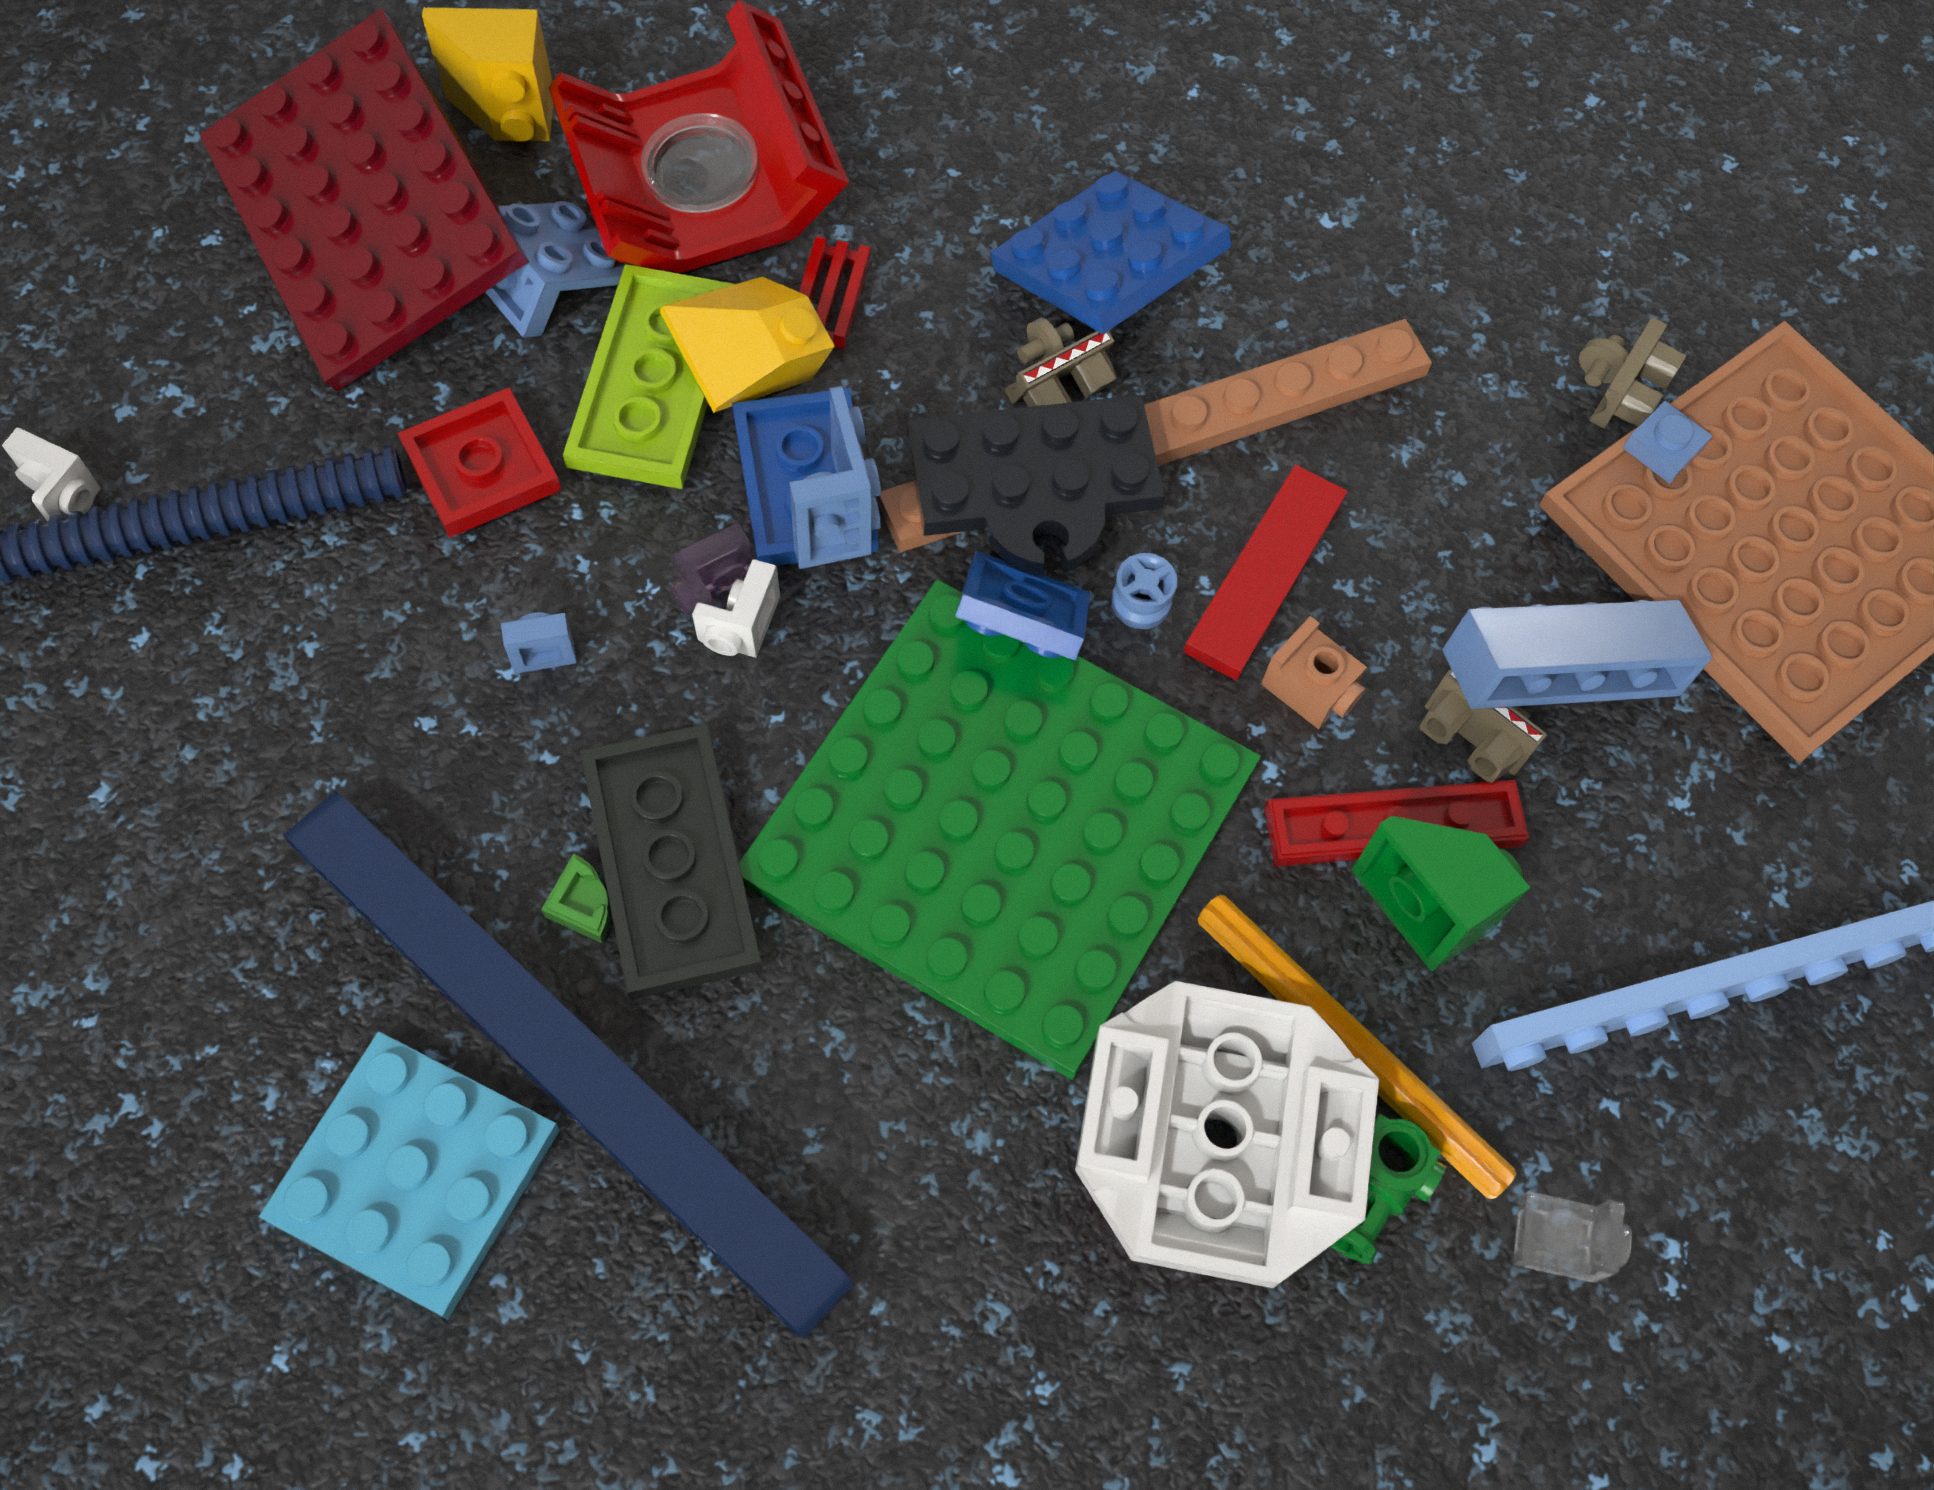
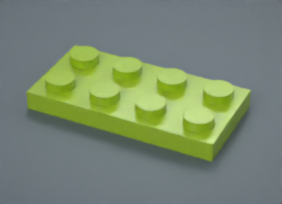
M628 264L624 265L563 453L566 468L683 489L708 401L660 314V310L664 305L735 284Z

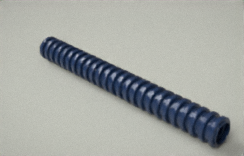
M388 445L383 446V453L375 454L372 449L364 450L363 457L356 458L353 453L345 454L344 461L337 462L333 457L326 458L325 465L318 466L314 461L307 462L304 470H298L297 466L294 465L288 466L285 474H279L275 469L267 471L266 478L260 479L258 474H250L247 476V482L241 483L238 478L228 479L227 486L222 487L219 482H212L208 484V490L204 491L199 486L189 487L188 494L185 495L180 490H174L169 492L166 499H163L160 494L150 495L147 503H143L140 498L131 499L128 507H124L121 503L117 502L110 504L108 511H104L101 507L90 508L88 515H84L81 511L70 512L66 520L61 515L50 516L47 524L41 519L31 520L28 528H25L20 523L12 524L9 526L8 532H4L0 528V579L4 583L15 582L18 574H21L25 579L34 578L37 576L38 570H41L44 574L56 573L60 565L65 570H71L76 568L79 561L85 566L95 565L98 557H101L105 562L116 559L117 553H121L124 557L135 556L137 549L140 548L144 553L155 552L156 545L159 544L164 549L174 548L177 540H180L184 545L193 544L196 536H200L204 541L214 538L215 532H220L222 536L233 535L234 528L238 527L242 532L252 531L253 524L259 523L262 528L272 526V520L278 519L281 524L291 522V516L298 515L301 520L310 518V512L317 511L320 516L328 515L331 507H337L340 512L347 511L350 503H356L361 508L367 506V500L375 499L377 503L386 502V496L394 494L396 499L405 498L407 484L397 450Z

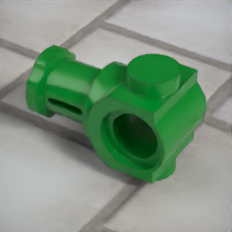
M1380 1113L1375 1118L1365 1220L1330 1246L1342 1255L1364 1264H1371L1377 1254L1373 1244L1389 1215H1402L1413 1195L1426 1202L1438 1186L1446 1170V1166L1437 1161L1441 1151L1431 1145L1425 1132L1415 1123L1405 1119L1390 1120ZM1380 1143L1393 1145L1402 1152L1406 1162L1405 1172L1393 1171L1383 1164L1378 1150Z

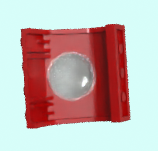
M738 0L726 14L737 44L721 62L713 67L623 94L612 93L562 72L549 85L548 88L558 114V119L562 125L573 162L576 165L587 202L591 208L602 245L608 257L621 263H630L633 266L680 274L796 239L849 183L779 18Z

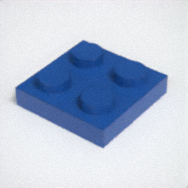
M976 551L967 573L955 617L966 620L970 628L987 636H1000L1004 634L1023 641L1030 650L1048 658L1064 656L1076 660L1085 639L1090 592L1044 575L1029 574L1008 565L1001 559Z

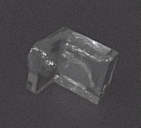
M1527 1191L1520 1196L1513 1265L1597 1283L1618 1273L1620 1267H1623L1628 1260L1632 1242L1630 1226L1623 1224L1624 1203L1609 1199L1598 1206Z

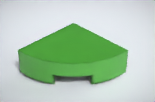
M573 854L541 910L545 918L603 944L611 921L609 897L603 882L594 868L583 858Z

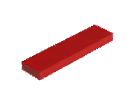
M1295 464L1186 642L1183 653L1238 681L1340 509L1348 491Z
M1516 780L1268 799L1264 807L1274 867L1358 860L1380 823L1390 816L1487 834L1497 848L1522 847L1529 839Z

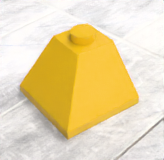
M765 277L755 278L662 306L660 314L713 413L732 407V403L751 401L811 381L835 347L808 296Z

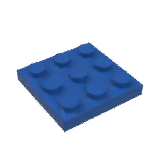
M1115 170L1099 178L1095 184L1069 201L1061 203L1051 213L1028 228L1015 233L1011 239L992 250L990 255L995 272L1098 332L1105 334L1231 247L1229 227Z

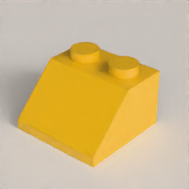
M423 8L422 18L445 98L494 140L516 142L550 141L553 100L548 87L553 81L538 10Z

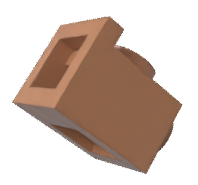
M1310 616L1272 656L1261 685L1317 729H1320L1334 713L1344 718L1358 703L1366 691V688L1360 685L1359 682L1367 667L1319 631L1320 623Z

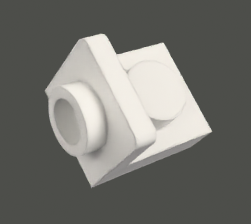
M18 427L2 445L18 467L15 472L16 476L35 491L32 496V502L47 522L50 516L61 515L66 520L70 512L81 511L85 514L90 509L94 497L101 488L78 455Z
M752 559L744 581L735 580L730 590L727 610L697 603L692 613L697 639L703 642L710 650L722 655L734 656L737 653L756 658L780 599L776 565Z

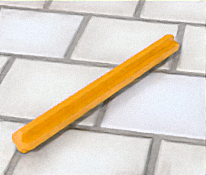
M1218 895L1202 909L1198 917L1199 925L1279 1001L1312 1007L1338 1035L1355 1059L1360 1058L1379 1079L1378 1095L1403 1119L1420 1127L1427 1135L1431 1145L1440 1150V1154L1486 1198L1493 1199L1499 1196L1513 1182L1517 1173L1512 1165L1226 896Z

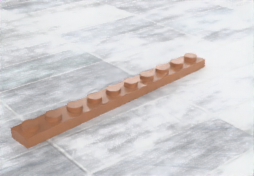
M1403 319L1144 404L1158 466L1427 375L1432 362L1407 320ZM914 481L883 490L881 495L878 496V506L900 553L961 533L923 535Z

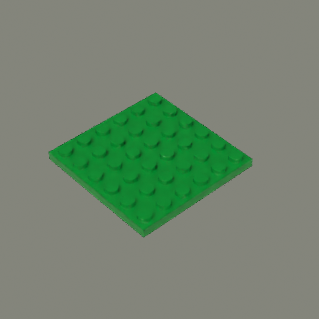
M936 579L739 862L743 884L749 890L1073 1080L1096 1041L1100 1025L1108 1021L1257 767L1261 755L1077 656L1076 660L1064 656L1048 658L1030 650L1025 642L1007 635L987 636L973 630L967 625L966 620L955 617L962 592Z

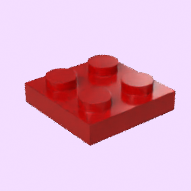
M509 387L397 433L449 538L561 491L558 477Z

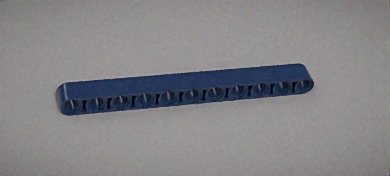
M333 791L283 835L290 846L337 893L798 1337L805 1340L854 1286L848 1275L817 1244L341 794Z

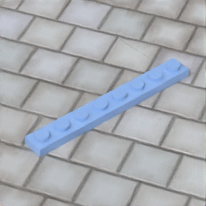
M1934 900L1490 1025L1472 1043L1481 1068L1505 1062L1508 1071H1515L1546 1059L1545 1050L1566 1045L1570 1054L1579 1053L1608 1041L1606 1035L1608 1032L1627 1027L1630 1036L1642 1035L1669 1023L1668 1015L1687 1010L1691 1019H1697L1725 1009L1730 1005L1728 998L1746 993L1750 1002H1757L1778 995L1790 988L1787 981L1806 977L1809 985H1817L1849 971L1846 966L1847 964L1864 960L1868 969L1880 967L1906 956L1905 948L1917 944H1922L1925 952L1934 951Z

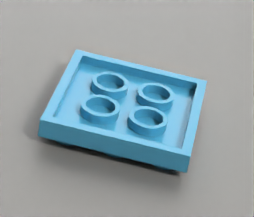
M378 1031L259 1217L448 1320L555 1140L560 1128L555 1122Z

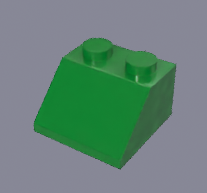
M1390 816L1380 823L1351 869L1352 873L1431 972H1434L1492 932L1531 888L1523 879L1522 870L1515 858L1504 849L1497 848L1487 834Z

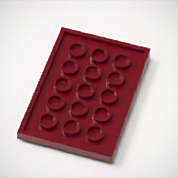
M382 8L200 134L324 382L337 392L529 262L395 24Z

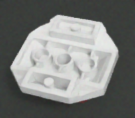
M1174 981L1125 1013H1120L1100 1025L1096 1037L1075 1171L1132 1261L1274 1288L1365 1220L1379 1079L1360 1058L1355 1059L1338 1035L1310 1006ZM1220 1120L1230 1125L1236 1134L1237 1146L1230 1149L1215 1146L1206 1136L1205 1122Z

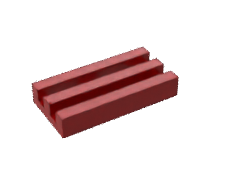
M816 236L799 292L807 295L812 303L824 262H831L816 312L826 329L844 265L853 267L835 331H827L834 346L845 349L870 264L871 247L859 245L858 251L849 250V242L839 240L836 247L827 245V238Z

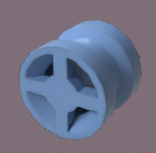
M1153 553L1132 555L1121 563L1116 575V585L1112 592V609L1116 617L1123 624L1134 629H1150L1166 620L1177 589V574L1173 566L1165 558ZM1137 593L1149 595L1151 600L1135 597L1134 595Z

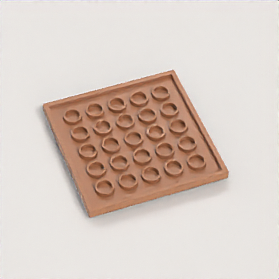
M1784 321L1670 403L1712 435L1705 448L1670 484L1623 449L1630 435L1637 429L1635 428L1546 492L1538 506L1634 601L1680 600L1713 657L1704 667V670L1800 764L1934 654V455Z

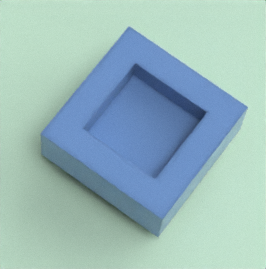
M1664 401L1630 435L1623 449L1670 484L1705 448L1712 435L1667 401Z
M536 612L524 615L517 621L501 623L504 647L514 674L577 663L574 641L565 613L551 615L544 612Z

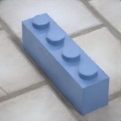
M1638 600L1635 602L1600 604L1588 602L1577 605L1553 606L1537 604L1529 607H1480L1469 609L1442 649L1471 709L1681 696L1713 658L1680 600Z

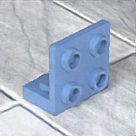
M558 201L556 203L498 206L529 262L485 292L523 338L542 336L560 291L619 284L626 263H621L607 256L599 231L586 218L583 210L574 203Z
M842 386L829 388L831 454L836 473L818 472L809 475L804 480L789 482L794 550L799 569L871 555V530L880 529L881 527L875 498L881 495L877 467L873 458L864 460L860 444L866 443V435L861 411L858 406L848 408Z

